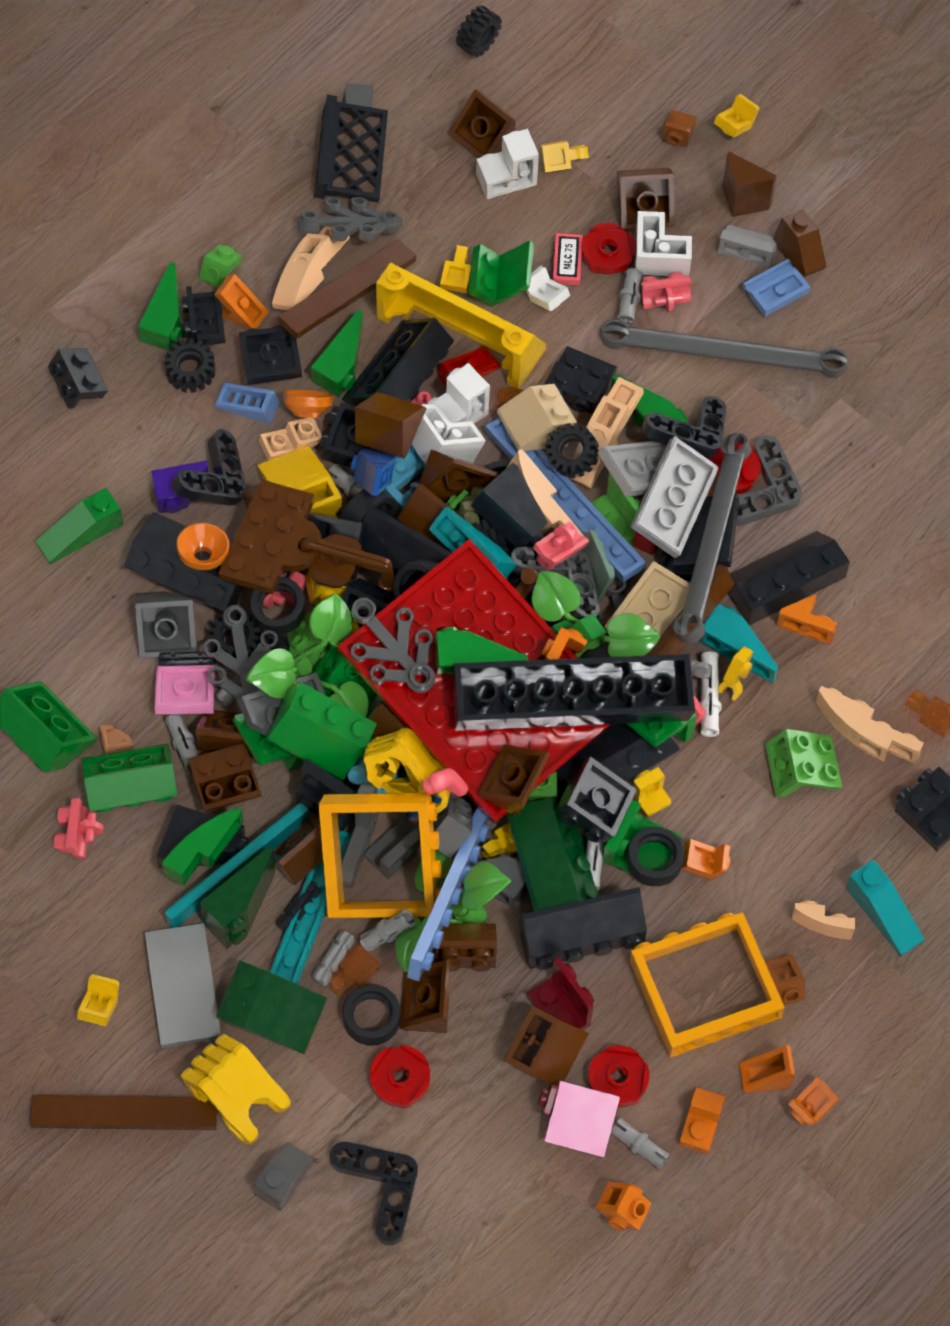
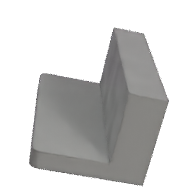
M727 225L726 230L723 229L720 237L718 253L770 268L778 244L771 236Z

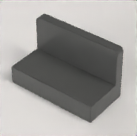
M404 816L364 853V857L387 879H390L421 849L419 824L416 826Z

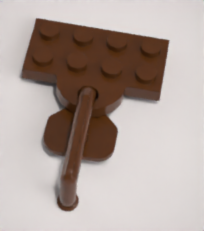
M262 479L218 573L221 580L274 594L283 571L296 572L308 568L316 583L331 588H342L350 582L356 566L381 572V577L378 581L381 589L390 591L394 588V571L392 562L388 558L362 551L360 543L354 538L340 534H333L324 539L321 538L320 530L317 526L307 520L315 502L314 494Z

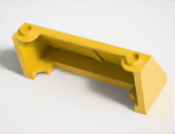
M391 262L376 282L378 319L389 324L392 317L402 315L404 319L408 320L414 310L429 318H436L439 323L506 356L502 361V368L507 370L509 374L507 385L517 390L520 389L546 350V343L535 335Z

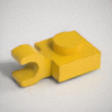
M568 141L540 145L544 172L570 169L571 160L589 158L588 147H585V145L569 148Z
M457 245L454 262L445 261L440 288L467 294L471 265L466 264L468 247Z
M744 646L733 657L723 678L724 681L719 685V693H722L727 687L732 688L734 694L731 700L733 701L742 694L743 686L740 678L745 679L753 666L750 663V659L754 651Z
M509 822L494 831L493 837L495 839L485 843L482 846L484 851L481 852L486 860L497 858L504 852L511 858L518 854Z

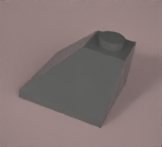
M166 591L136 593L135 611L139 658L159 657L160 653L167 652L175 655V652L197 651L193 598Z

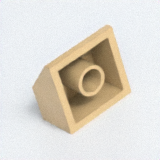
M555 384L530 386L497 410V414L516 448L523 451L548 449L546 442L547 440L551 441L550 434L552 431L556 434L558 432L557 427L566 428L565 424L570 423L572 426L577 423Z

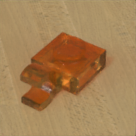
M915 689L909 697L906 706L922 715L919 721L921 724L944 737L950 729V704L937 696L930 702L922 692Z
M359 945L338 964V969L341 972L331 979L330 983L332 986L330 990L337 996H340L352 983L358 988L363 986L381 969V964Z

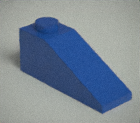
M362 449L358 455L353 457L351 471L355 472L354 481L371 495H379L391 484L396 456Z

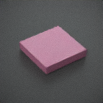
M215 665L157 666L155 715L214 714L215 686L209 683L208 673ZM214 672V673L211 674L213 680H215V672Z
M559 1080L544 1141L604 1157L620 1097Z

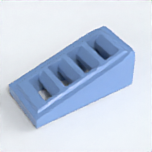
M224 382L215 407L252 420L271 424L279 405V399L273 390ZM232 393H234V394H235V397H234L232 403H230V402H229L230 397H231ZM243 396H244V397H245L244 402H243V404H240V402H241V400H242V398H243ZM253 400H256L255 405L251 406Z

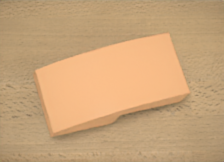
M304 418L288 422L286 429L260 434L258 441L267 461L307 445L312 448L321 442L322 435L314 418Z
M802 901L794 905L792 920L801 926L829 937L852 939L855 930V918H848L844 914L825 916V905L817 904L815 901Z

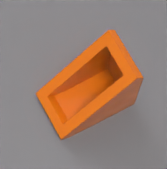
M790 1045L781 1046L739 1063L743 1091L746 1093L791 1088L795 1073Z

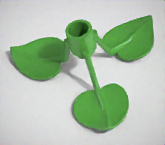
M541 571L538 574L532 594L534 610L546 621H558L565 616L566 619L574 624L579 620L569 613L576 610L581 604V596L577 586L570 579L559 573ZM622 613L610 621L607 628L609 636L606 634L585 645L582 653L576 652L575 655L579 658L587 649H594L601 646L604 642H610L608 653L611 657L644 656L657 644L660 634L639 616L631 613Z
M332 594L313 608L309 618V625L312 634L318 639H323L320 644L305 652H301L296 657H293L285 649H273L255 663L247 675L246 681L272 698H284L288 688L296 685L297 678L309 675L312 672V664L307 659L308 656L324 648L327 643L338 647L350 637L352 618L343 599L337 594ZM320 680L322 687L334 692L329 698L364 717L367 716L368 697L361 685L353 681H347L341 684L338 689L337 686Z
M435 850L436 860L441 861V878H437L438 886L440 885L442 888L454 858L453 856L449 858L439 850ZM421 859L416 869L414 880L417 889L424 893ZM486 861L473 866L464 879L465 889L461 891L463 897L460 898L457 906L452 904L455 918H452L450 923H484L487 917V910L483 905L498 895L511 882L510 878L504 875L495 865ZM415 917L414 927L400 933L396 938V957L400 966L406 972L409 970L410 958L429 917H425L423 921Z

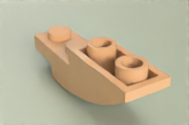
M325 226L319 234L307 233L284 268L272 301L273 308L288 311L305 300L324 280L321 269L326 266L347 240L336 241L332 239V227Z
M618 377L608 396H603L586 427L598 442V450L605 446L618 444L617 438L643 396V388ZM580 442L572 460L579 458L582 454L583 446ZM596 456L598 462L596 465H591L593 469L591 472L584 471V476L582 477L578 474H575V478H570L569 475L566 476L570 480L591 489L605 464L600 456Z
M522 449L518 450L508 466L513 462L518 466L548 523L541 533L546 537L554 532L558 526L566 524L571 519L553 499L557 492L554 486ZM574 524V527L578 530V533L584 536L582 532L578 529V527Z
M820 687L816 704L832 726L846 739L883 762L889 752L916 764L924 742L919 741L916 736L910 733H901L892 729L885 722L872 720L875 709L869 707L864 701L853 700L843 696L840 691L834 688Z

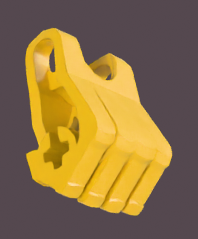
M401 728L398 731L372 739V742L368 743L363 757L367 771V780L379 790L382 787L387 793H426L423 789V781L430 778L431 774L444 769L438 761L433 759L416 734L409 728ZM400 764H402L408 777L393 778ZM446 789L440 793L435 792L431 794L442 800L440 803H435L437 813L448 806L451 792Z
M222 1034L215 1041L217 1047L213 1044L206 1046L202 1051L205 1058L201 1055L195 1057L191 1062L194 1070L189 1067L183 1071L180 1077L195 1098L203 1102L209 1100L221 1114L225 1126L241 1142L246 1145H252L257 1140L258 1129L249 1118L251 1104H267L275 1112L280 1113L286 1111L291 1106V1101L245 1045L226 1034Z

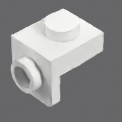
M540 266L531 273L530 287L526 290L530 302L552 311L570 296L566 286L549 278L545 267Z

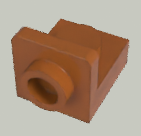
M671 110L668 121H665L663 126L662 141L676 146L687 147L696 125L697 116Z
M793 954L765 961L783 1005L802 1001L806 998L804 977Z

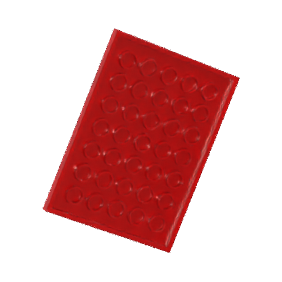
M470 539L375 615L397 641L398 624L395 620L397 611L403 607L413 611L414 618L410 625L408 655L415 663L418 647L414 642L416 633L422 629L432 633L433 641L429 647L428 666L433 669L436 678L434 686L429 691L417 693L412 691L407 683L385 681L380 685L371 682L369 674L371 668L375 665H383L386 669L390 670L405 669L399 662L366 659L364 662L358 663L352 660L350 652L352 646L356 643H364L370 647L386 648L366 624L337 648L404 725L416 734L444 769L451 768L458 773L468 786L466 794L493 824L507 814L508 811L480 798L478 793L504 744L544 751L550 754L532 790L533 792L611 725L455 731L451 674H436L434 649L436 632L447 627H456L458 631L467 630L524 654L528 657V660H545L546 656L541 653L549 638L555 641L557 634ZM403 613L399 615L402 621L410 619L408 614ZM421 635L418 637L421 643H427L429 641L428 637L425 635ZM566 646L564 647L559 657V659L578 658ZM362 649L354 651L356 656L362 657L365 655ZM375 671L373 673L374 677L377 679H381L384 677V674L381 671ZM417 675L415 677V680L418 683H424L426 681L425 677L422 675Z

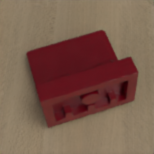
M557 958L553 961L552 977L527 992V998L532 1005H536L584 1030L591 1026L594 998L586 987L581 988L575 980L577 975L569 963L564 964L560 958Z

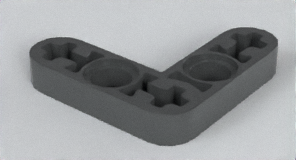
M764 435L759 437L754 449L761 461V471L769 487L738 496L740 500L738 511H742L741 516H737L736 526H742L794 509L800 503L801 487L779 441L773 436ZM763 446H766L768 449H771V448H772V451H771V458H772V460L769 461V457H770V456H769L767 450H762V447H763ZM774 467H780L785 471V475L775 477L770 473V470ZM784 484H786L787 492L790 495L794 494L793 499H789L788 496H783L785 491V488L783 486ZM764 498L770 502V506L766 509H761L756 506L755 501Z
M517 547L513 550L510 558L517 565L512 573L521 576V572L525 568H533L537 571V574L541 571H553L567 577L573 583L584 585L587 592H580L581 604L576 610L571 611L570 614L578 620L593 613L597 617L600 608L591 564L584 552L579 550L554 568L545 570L536 560L538 553L533 547Z
M362 783L357 794H378V789L373 785ZM379 812L355 813L356 826L342 861L343 886L352 888L364 859V853L367 851L374 832Z

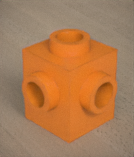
M608 1181L595 1208L609 1219L608 1224L611 1227L620 1231H625L626 1228L639 1230L652 1203L642 1195L643 1191L639 1187L630 1183Z

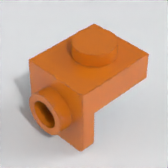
M561 627L555 641L549 638L541 654L546 656L545 660L559 659L565 646L578 653H582L587 640L583 638L580 632L571 628L566 630Z
M689 839L684 843V861L681 869L712 880L724 874L729 868L730 845L722 844L715 848Z
M816 1077L796 1099H791L788 1104L793 1109L791 1111L792 1116L802 1125L806 1123L808 1125H816L840 1101V1098L820 1077Z

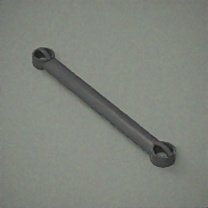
M619 319L607 321L603 325L601 335L603 344L610 349H620L626 345L820 371L829 378L840 377L845 372L847 365L846 354L838 348H828L821 352L628 326ZM619 331L625 336L622 339L613 340L606 335V332ZM834 359L842 362L843 365L837 369L827 367L823 361Z
M742 433L730 434L721 443V450L724 456L682 615L673 624L676 635L684 644H692L699 641L705 633L702 619L743 461L749 457L752 451L748 439ZM743 444L739 450L735 451V445ZM697 623L696 627L688 632L687 625Z

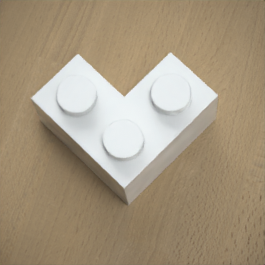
M528 129L512 131L502 136V152L486 154L476 159V175L486 199L537 185L539 154Z
M638 211L635 269L640 270L643 275L669 276L670 273L681 272L683 276H688L692 259V236L665 235V212Z
M468 363L462 368L454 369L448 375L446 393L439 398L434 397L428 404H437L450 423L472 421L475 424L489 414L490 385Z
M437 404L422 405L427 409L412 441V446L423 462L427 463L432 449L473 463L486 441L472 421L450 423Z

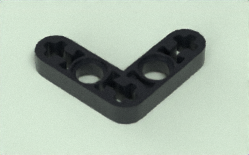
M705 397L698 410L696 426L659 413H649L641 426V431L646 437L666 445L671 438L676 436L705 458H714L722 443L726 405L717 397ZM704 424L713 427L715 430L708 428ZM676 433H680L684 435L686 438H682L678 436Z
M219 429L208 439V449L214 473L190 469L181 470L171 481L174 492L180 497L231 506L237 505L243 499L241 492L247 490L235 438L229 431ZM223 462L230 466L232 472L225 469ZM205 482L213 487L214 493L206 488Z
M349 1142L335 1144L330 1151V1163L335 1171L386 1183L376 1223V1235L378 1240L385 1245L397 1244L404 1235L417 1181L418 1165L416 1161L408 1155ZM343 1151H347L348 1157L358 1159L357 1154H362L360 1168H355L356 1161L347 1159L345 1164L339 1163V1158L336 1155H341ZM370 1157H378L382 1160L383 1165L378 1171H369L365 1167L366 1160ZM388 1160H392L393 1168L401 1169L403 1164H407L409 1171L412 1173H407L405 1177H400L398 1170L390 1169V1175L385 1174L388 1168ZM395 1192L401 1193L405 1196L406 1202L402 1207H392L388 1202L389 1196ZM390 1214L396 1216L394 1228L398 1230V1232H392L391 1237L385 1236V1230L381 1229L388 1226Z

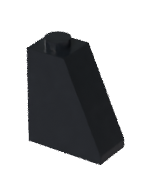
M513 462L480 492L470 506L515 548L527 547L528 545L534 547L535 543L544 537L541 531L548 522L518 466Z
M177 804L156 856L158 868L163 869L162 862L187 835L216 816ZM244 825L240 826L213 865L225 864L248 845L249 838L245 836Z

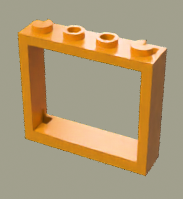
M427 793L324 795L319 803L328 918L393 917L404 909L412 912L414 917H429L441 891V888H438L437 878H441V861L436 860L435 850L439 849V832L434 831L433 821H437V809L435 803H432L431 795ZM418 811L425 901L345 902L337 813Z
M743 912L735 915L733 913L724 914L717 921L709 924L705 922L695 924L689 931L678 934V932L669 933L661 941L652 944L650 942H643L631 951L629 962L670 1058L776 1021L783 1016L785 1007ZM737 930L768 1002L676 1034L646 962Z

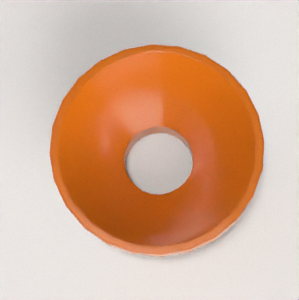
M293 389L283 391L284 404L293 412V415L302 418H320L321 414L332 406L334 397L331 393L316 390Z
M196 523L190 525L179 534L177 539V552L181 561L197 570H210L220 566L229 553L230 544L226 533L212 524ZM199 551H206L211 557L208 560L202 561L196 559L194 555Z

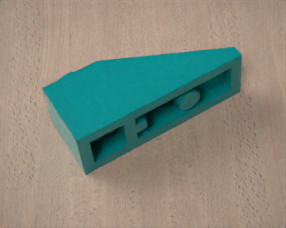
M444 507L429 528L452 553L470 539L506 579L517 565L500 546L449 507Z
M718 604L705 622V633L699 642L731 661L744 646L754 651L750 659V663L753 664L750 671L773 684L778 671L775 661L744 617L740 616L735 609Z
M874 859L849 876L846 890L900 957L924 942L925 938L893 883Z

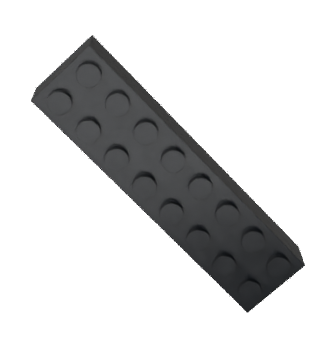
M690 654L454 663L451 672L455 731L689 721L695 712Z

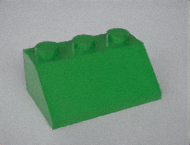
M42 681L5 688L0 696V729L5 731L16 742V745L35 761V765L45 773L65 768L98 739Z
M300 682L288 688L265 740L304 761L309 759L333 777L344 780L350 769L367 748L377 723Z
M169 743L82 758L84 782L90 811L108 812L118 806L137 807L146 801L165 802L174 796H178Z

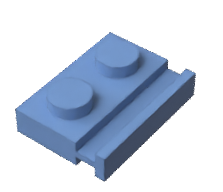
M789 259L743 283V290L748 292L749 298L764 317L810 293L811 288L798 270L791 266Z

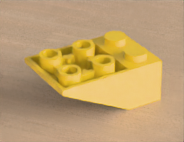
M309 445L257 465L263 480L314 494L315 502L310 513L318 512L333 516L342 514V497L330 474Z

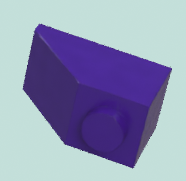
M207 460L151 471L159 513H175L187 508L191 504L193 499L180 497L174 492L171 481L183 469L209 473Z

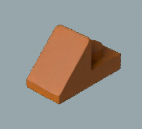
M229 274L214 294L225 306L222 310V316L247 330L257 329L269 312L236 274Z
M817 595L781 608L777 627L831 645L837 622L824 615L812 614Z
M696 1087L679 1142L680 1146L709 1154L726 1096Z

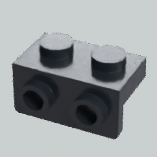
M186 286L187 296L182 297L183 313H189L190 318L189 320H184L186 336H192L194 344H197L198 340L202 341L203 345L226 343L221 302L214 295L216 291L192 294V287Z
M87 348L58 349L48 368L68 409L75 408L80 399L104 398L108 390Z

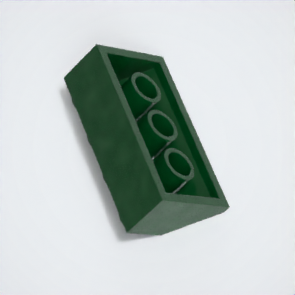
M546 798L526 803L519 817L510 812L507 813L534 912L598 897V890L592 877L590 863L585 853L578 826H570L564 823L561 819L562 814L556 811L561 799Z

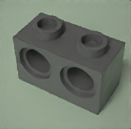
M451 795L448 806L437 813V821H433L434 831L439 832L438 850L449 858L455 854L472 833L473 811L470 804L460 797L456 799Z

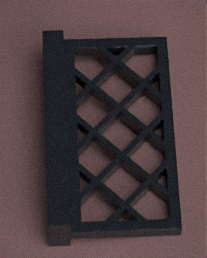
M327 94L322 114L314 198L324 199L325 195L328 194L346 198L363 197L367 201L379 203L388 110L337 102V96ZM340 111L351 113L356 119L347 124L340 117ZM370 116L381 118V124L372 128L365 119ZM359 123L367 130L360 137L351 129ZM344 132L353 139L347 145H344L338 139V136ZM371 136L379 144V146L372 150L363 142ZM356 145L365 153L358 159L349 151ZM342 154L351 162L343 168L335 160V158ZM369 158L377 166L370 172L361 164ZM354 167L363 175L356 181L347 173ZM342 176L349 185L345 188L333 186V180ZM368 180L374 187V193L363 191L359 185Z

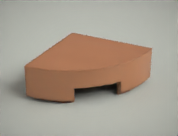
M99 725L105 754L134 749L133 742L128 734L114 728L112 725Z

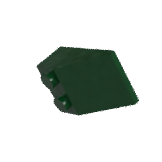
M270 846L200 902L204 925L226 949L233 944H240L248 936V932L274 878V853Z
M239 960L216 1018L225 1024L305 1055L328 998Z

